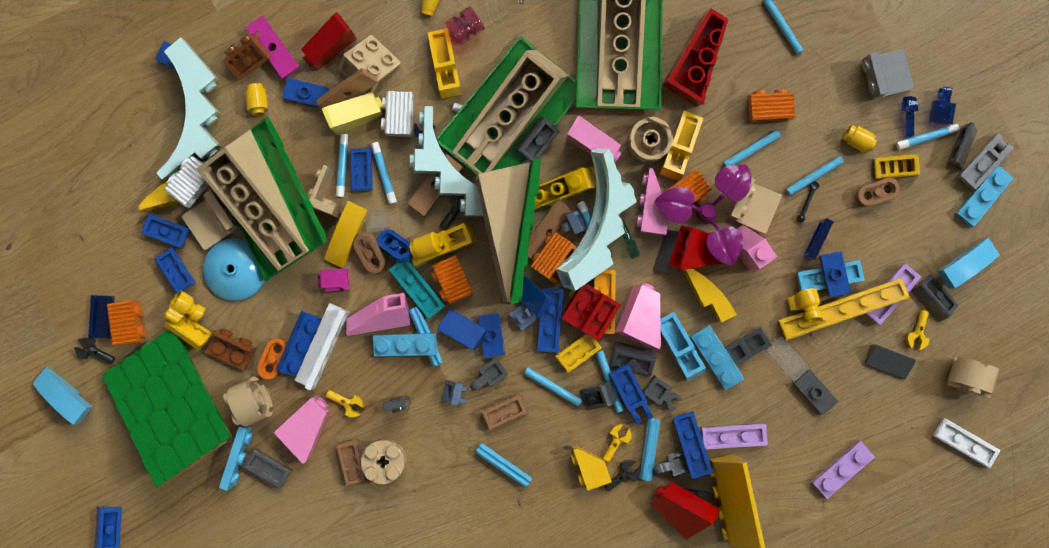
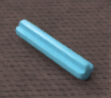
M419 307L410 309L409 313L417 332L431 333ZM438 349L436 355H427L433 367L443 363Z
M648 418L639 477L644 481H651L653 476L660 420L657 418Z
M481 443L476 449L477 455L523 487H527L531 482L532 478L486 445Z

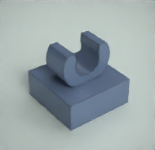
M580 211L566 215L569 222L561 225L564 233L573 230L575 235L588 229Z
M524 303L509 314L521 331L538 319Z
M446 380L442 401L453 405H459V402L464 403L466 399L460 397L461 392L468 391V388L461 383Z

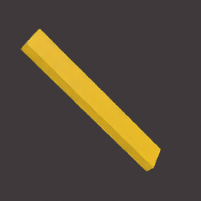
M900 278L819 306L818 309L821 311L823 319L817 322L806 323L804 318L805 312L781 319L778 322L785 340L788 341L907 300L910 296L903 279Z

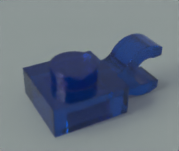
M945 86L939 88V101H932L929 122L944 125L953 124L956 103H950L953 88Z

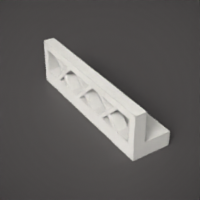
M329 303L294 381L305 385V388L308 390L316 388L350 311Z

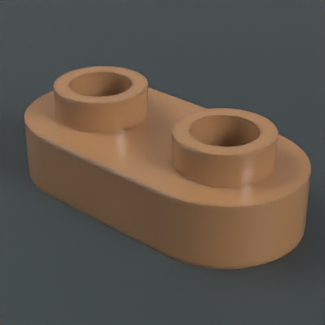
M886 178L860 187L856 193V199L862 206H872L895 198L899 194L900 186L895 179ZM884 186L889 187L888 193L884 191ZM865 192L870 196L868 200L864 198Z
M368 232L358 234L353 242L356 253L367 271L379 273L386 265V258L372 234ZM363 240H367L369 245L364 244ZM373 258H377L379 263H375Z

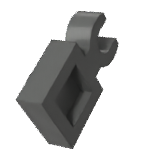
M653 375L642 391L644 395L659 405L665 401L666 406L671 410L676 409L671 405L672 399L682 400L677 393H670L672 387L655 375Z

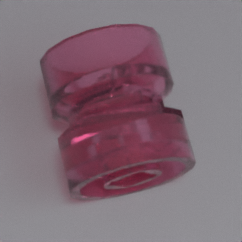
M471 6L462 10L459 17L454 16L445 22L448 30L460 46L470 40L471 34L477 35L485 29Z

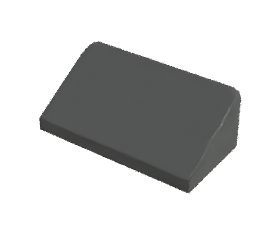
M539 117L514 150L531 162L541 156L560 131L545 117Z
M971 122L961 127L947 162L948 165L957 169L963 168L977 134L974 123Z
M667 230L653 267L654 270L665 274L672 272L673 268L668 265L679 232Z
M931 274L911 290L938 322L949 318L958 307V304Z
M615 342L610 367L619 368L628 363L632 372L651 376L656 362V351L622 342Z
M872 344L865 364L906 379L916 359Z

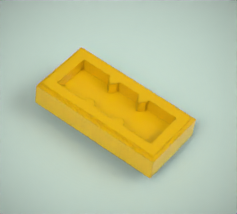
M186 314L175 324L169 320L164 324V327L198 351L212 338V332L190 319Z
M584 334L555 357L566 372L569 373L602 349L596 339L588 334Z

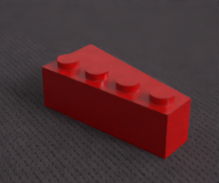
M712 8L704 12L662 84L697 107L705 102L706 91L711 81V74L717 61L718 50L722 44L728 18Z

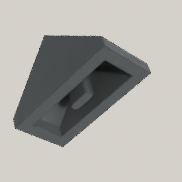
M610 380L579 390L586 410L609 407L617 401Z

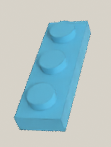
M998 165L981 185L971 193L955 215L970 227H975L1014 178Z
M861 260L844 263L849 284L865 281ZM822 268L796 273L800 291L810 288H816L817 290L826 289Z
M711 325L706 326L691 336L725 390L744 380L743 375Z
M436 333L373 335L374 356L436 355Z
M241 425L238 427L219 486L220 489L227 491L237 485L240 474L237 472L239 466L243 465L246 458V453H244L245 447L252 440V426L245 427Z

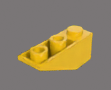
M580 168L540 184L539 194L535 195L534 209L595 189L596 177L593 168Z

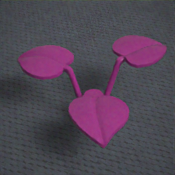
M745 164L729 165L722 168L716 174L715 186L723 193L712 204L705 203L699 208L696 205H692L695 198L694 194L684 187H675L663 192L654 203L662 214L674 223L687 221L692 215V209H694L701 221H708L709 224H712L717 229V231L711 232L707 236L706 244L709 252L721 263L732 266L736 263L742 251L743 237L734 227H725L721 230L720 226L713 221L716 215L715 206L726 195L733 202L742 200L748 194L751 187V172Z

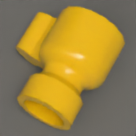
M816 288L802 290L796 293L795 296L787 298L790 311H805L804 318L806 323H813L823 319L822 313L818 309L820 298Z
M180 290L171 300L169 308L163 317L175 324L185 314H188L190 319L197 322L204 314L206 308L200 304H194L193 297Z

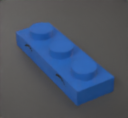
M543 287L542 292L553 303L540 316L537 351L558 353L564 289Z
M301 310L276 370L288 375L297 376L322 318Z
M694 412L673 417L692 480L713 474Z

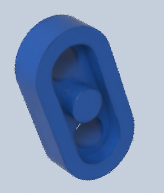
M384 230L378 235L377 243L381 250L397 262L405 263L412 259L413 255L409 247L410 242L395 231Z

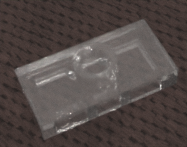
M782 336L777 338L772 343V346L765 349L793 382L810 369Z

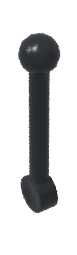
M816 181L810 184L811 190L801 214L797 216V221L800 223L805 221V213L814 191L819 188V183Z

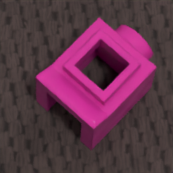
M349 269L320 270V275L317 276L318 288L325 289L326 292L343 291L342 288L350 290Z

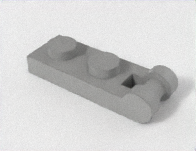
M999 133L993 135L988 143L957 175L971 190H976L1014 148L1010 143L1006 144ZM995 146L999 149V153L993 149Z

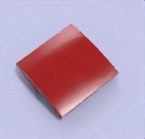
M585 284L576 290L560 318L600 341L621 304L590 285Z

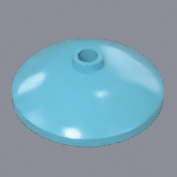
M224 239L215 244L205 257L203 264L205 282L209 289L222 299L230 301L247 299L256 294L265 282L245 239ZM230 265L234 266V271L232 273L228 271V267Z

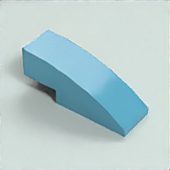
M987 237L937 271L948 289L956 288L987 267L1000 254L989 237Z
M675 312L661 318V335L686 381L688 382L705 373L706 367Z
M45 367L33 382V385L43 398L72 425L80 424L93 408L91 404L79 396V391L49 367Z

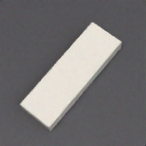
M943 417L932 435L989 469L1001 451Z

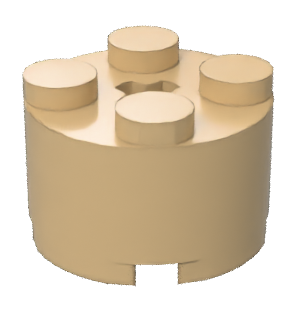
M648 117L637 122L628 137L630 153L637 160L644 163H655L661 160L669 152L673 143L670 127L664 120L657 117ZM649 136L653 137L651 145L647 143Z
M955 357L947 386L969 394L973 392L978 396L990 399L999 369L989 364L986 367V365L976 360Z
M256 377L230 387L227 393L223 395L225 403L231 409L232 420L237 426L241 424L248 427L272 415V412H269V408L272 407L269 392L264 384L259 385L256 382L259 381Z
M379 439L370 444L363 452L361 458L362 471L365 477L374 483H391L404 471L407 462L406 453L396 441L392 439ZM383 456H385V460H389L385 466H383L382 462H379Z

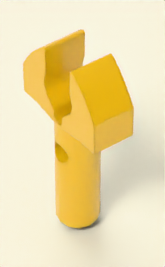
M926 310L920 311L915 331L906 333L905 341L909 348H913L916 338L919 340L917 350H922L929 344L930 338H926L924 335L929 312Z
M328 390L326 393V398L345 407V415L348 417L361 415V413L354 411L351 405L357 404L362 408L365 407L362 398L357 395L347 399L331 390Z
M623 424L613 426L609 432L612 434L613 440L603 456V460L606 462L611 461L621 443L629 444L631 440L630 428L627 429L624 436L618 438V431Z

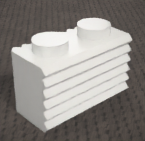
M387 91L386 97H383L382 109L386 110V115L381 120V130L385 131L386 136L412 137L414 95L412 92Z
M194 157L187 158L180 165L181 170L178 174L168 179L166 182L167 187L164 189L183 206L188 208L193 205L209 185L197 170L203 163Z

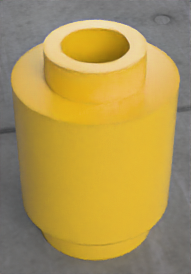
M260 83L247 85L244 91L247 112L252 113V116L264 115L269 110L266 89Z
M851 124L843 136V140L847 141L846 144L863 153L872 151L877 143L875 134L858 125L854 126Z
M430 232L415 238L409 244L414 258L423 259L441 252L443 241L439 234Z

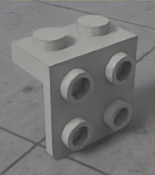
M899 49L883 54L874 52L862 59L863 70L868 81V89L873 100L913 89L914 84L904 50Z

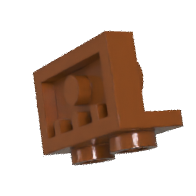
M258 31L252 35L247 33L240 39L238 46L233 44L225 51L227 55L222 62L239 81L272 56L257 40L260 35Z
M224 328L213 330L212 335L214 336L206 353L242 371H246L256 350V347L251 345L252 342L243 337L237 339L232 336L233 332Z

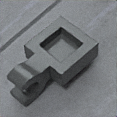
M495 357L479 369L482 376L473 381L471 386L475 391L487 382L492 387L506 377L508 373Z
M684 451L667 455L668 462L655 465L654 467L656 476L670 471L672 477L690 473Z

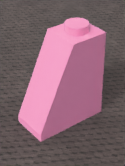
M579 115L567 133L566 141L589 155L596 148L610 149L616 163L622 153L619 151L621 145Z
M744 225L737 228L743 237V248L739 258L749 271L759 270L778 257L765 238Z
M646 283L633 285L615 332L650 349H660V293L654 291V287Z
M311 397L274 432L302 464L311 458L330 412L327 408V402L321 397Z

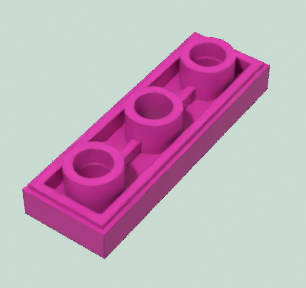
M263 15L246 27L251 35L258 31L260 35L257 40L272 55L268 60L283 80L300 69V66ZM276 46V50L271 51V48Z

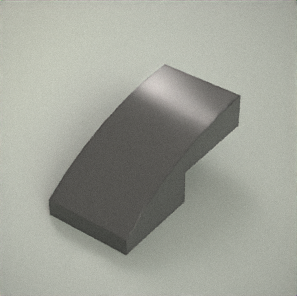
M760 326L730 343L725 349L737 366L752 358L753 355L772 346V342L763 327Z

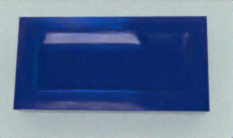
M828 218L820 220L803 258L809 261L816 260L834 221Z
M91 295L88 337L112 338L107 304L115 303V296Z

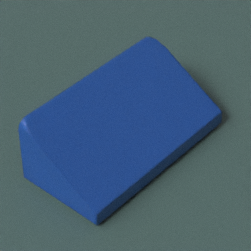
M524 275L521 302L539 318L553 301Z
M453 309L448 311L438 327L439 331L472 350L478 348L487 330Z
M97 506L94 548H119L122 507Z

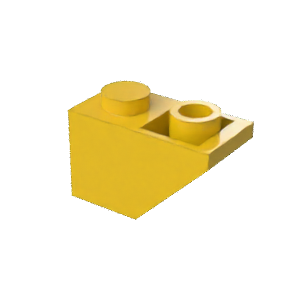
M578 446L572 447L574 453L570 455L574 466L579 465L581 473L577 475L581 486L586 485L588 491L612 482L605 461L602 458Z

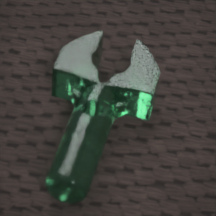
M622 220V226L625 231L622 237L631 259L639 257L640 253L625 221Z

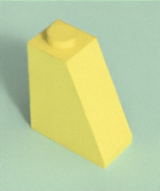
M372 92L322 108L330 129L337 135L383 116L381 111L382 101L379 96L375 97Z

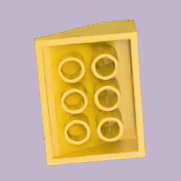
M735 454L709 459L713 474L709 476L714 478L715 486H712L714 498L718 499L720 506L718 508L721 510L718 518L723 520L724 528H721L723 540L727 541L731 547L765 548L747 462Z

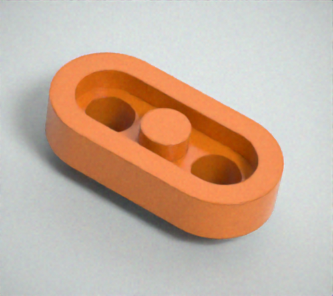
M275 338L267 343L257 367L258 374L263 379H273L280 373L276 370V367L286 347L287 342L285 340ZM276 345L281 346L280 353L275 351ZM269 364L273 366L272 372L267 371Z

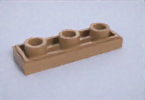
M361 68L316 100L317 106L324 108L358 97L378 83L377 77Z
M446 153L445 157L460 172L463 166ZM430 174L408 202L410 206L424 217L441 196L438 195V190L432 188L435 177H438L439 174Z
M557 200L550 207L548 214L537 225L536 230L529 238L528 258L531 260L536 253H540L544 248L546 239L553 235L554 232L559 231L561 225L567 220L566 215L572 213L560 200Z

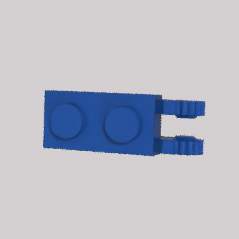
M627 363L609 372L626 408L631 412L636 424H640L641 419L636 413L635 408L641 405L646 417L652 418L653 415L647 405V400L629 364Z

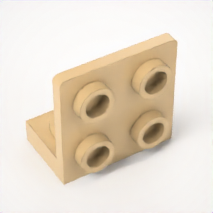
M370 35L343 55L338 70L348 78L357 70L363 68L376 76L379 82L399 67L401 62L373 35ZM378 83L370 89H368L367 91H365L363 94L365 95L371 92L374 94V91Z
M323 165L322 169H319L316 173L315 181L317 182L314 189L309 191L308 198L314 209L339 218L342 211L337 208L338 204L325 198L335 172L328 166Z
M751 178V187L748 194L742 200L732 203L726 218L765 234L768 231L782 195L755 184L756 179Z
M211 190L203 194L205 197L204 201L182 215L183 220L204 250H208L240 228L222 200Z

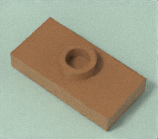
M519 393L482 410L481 413L490 431L528 414V411Z
M354 439L336 444L345 485L350 486L367 481L368 479L365 477L361 467L362 455L358 440Z

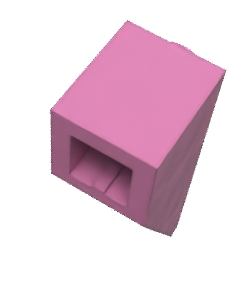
M649 168L647 173H643L642 185L645 186L644 194H640L639 206L642 207V213L637 216L636 227H639V233L665 236L667 234L668 219L654 203L662 192L653 168Z
M405 293L383 296L347 318V336L409 326L410 314Z

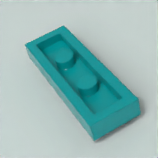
M410 261L405 263L398 262L389 269L428 319L445 307V304Z

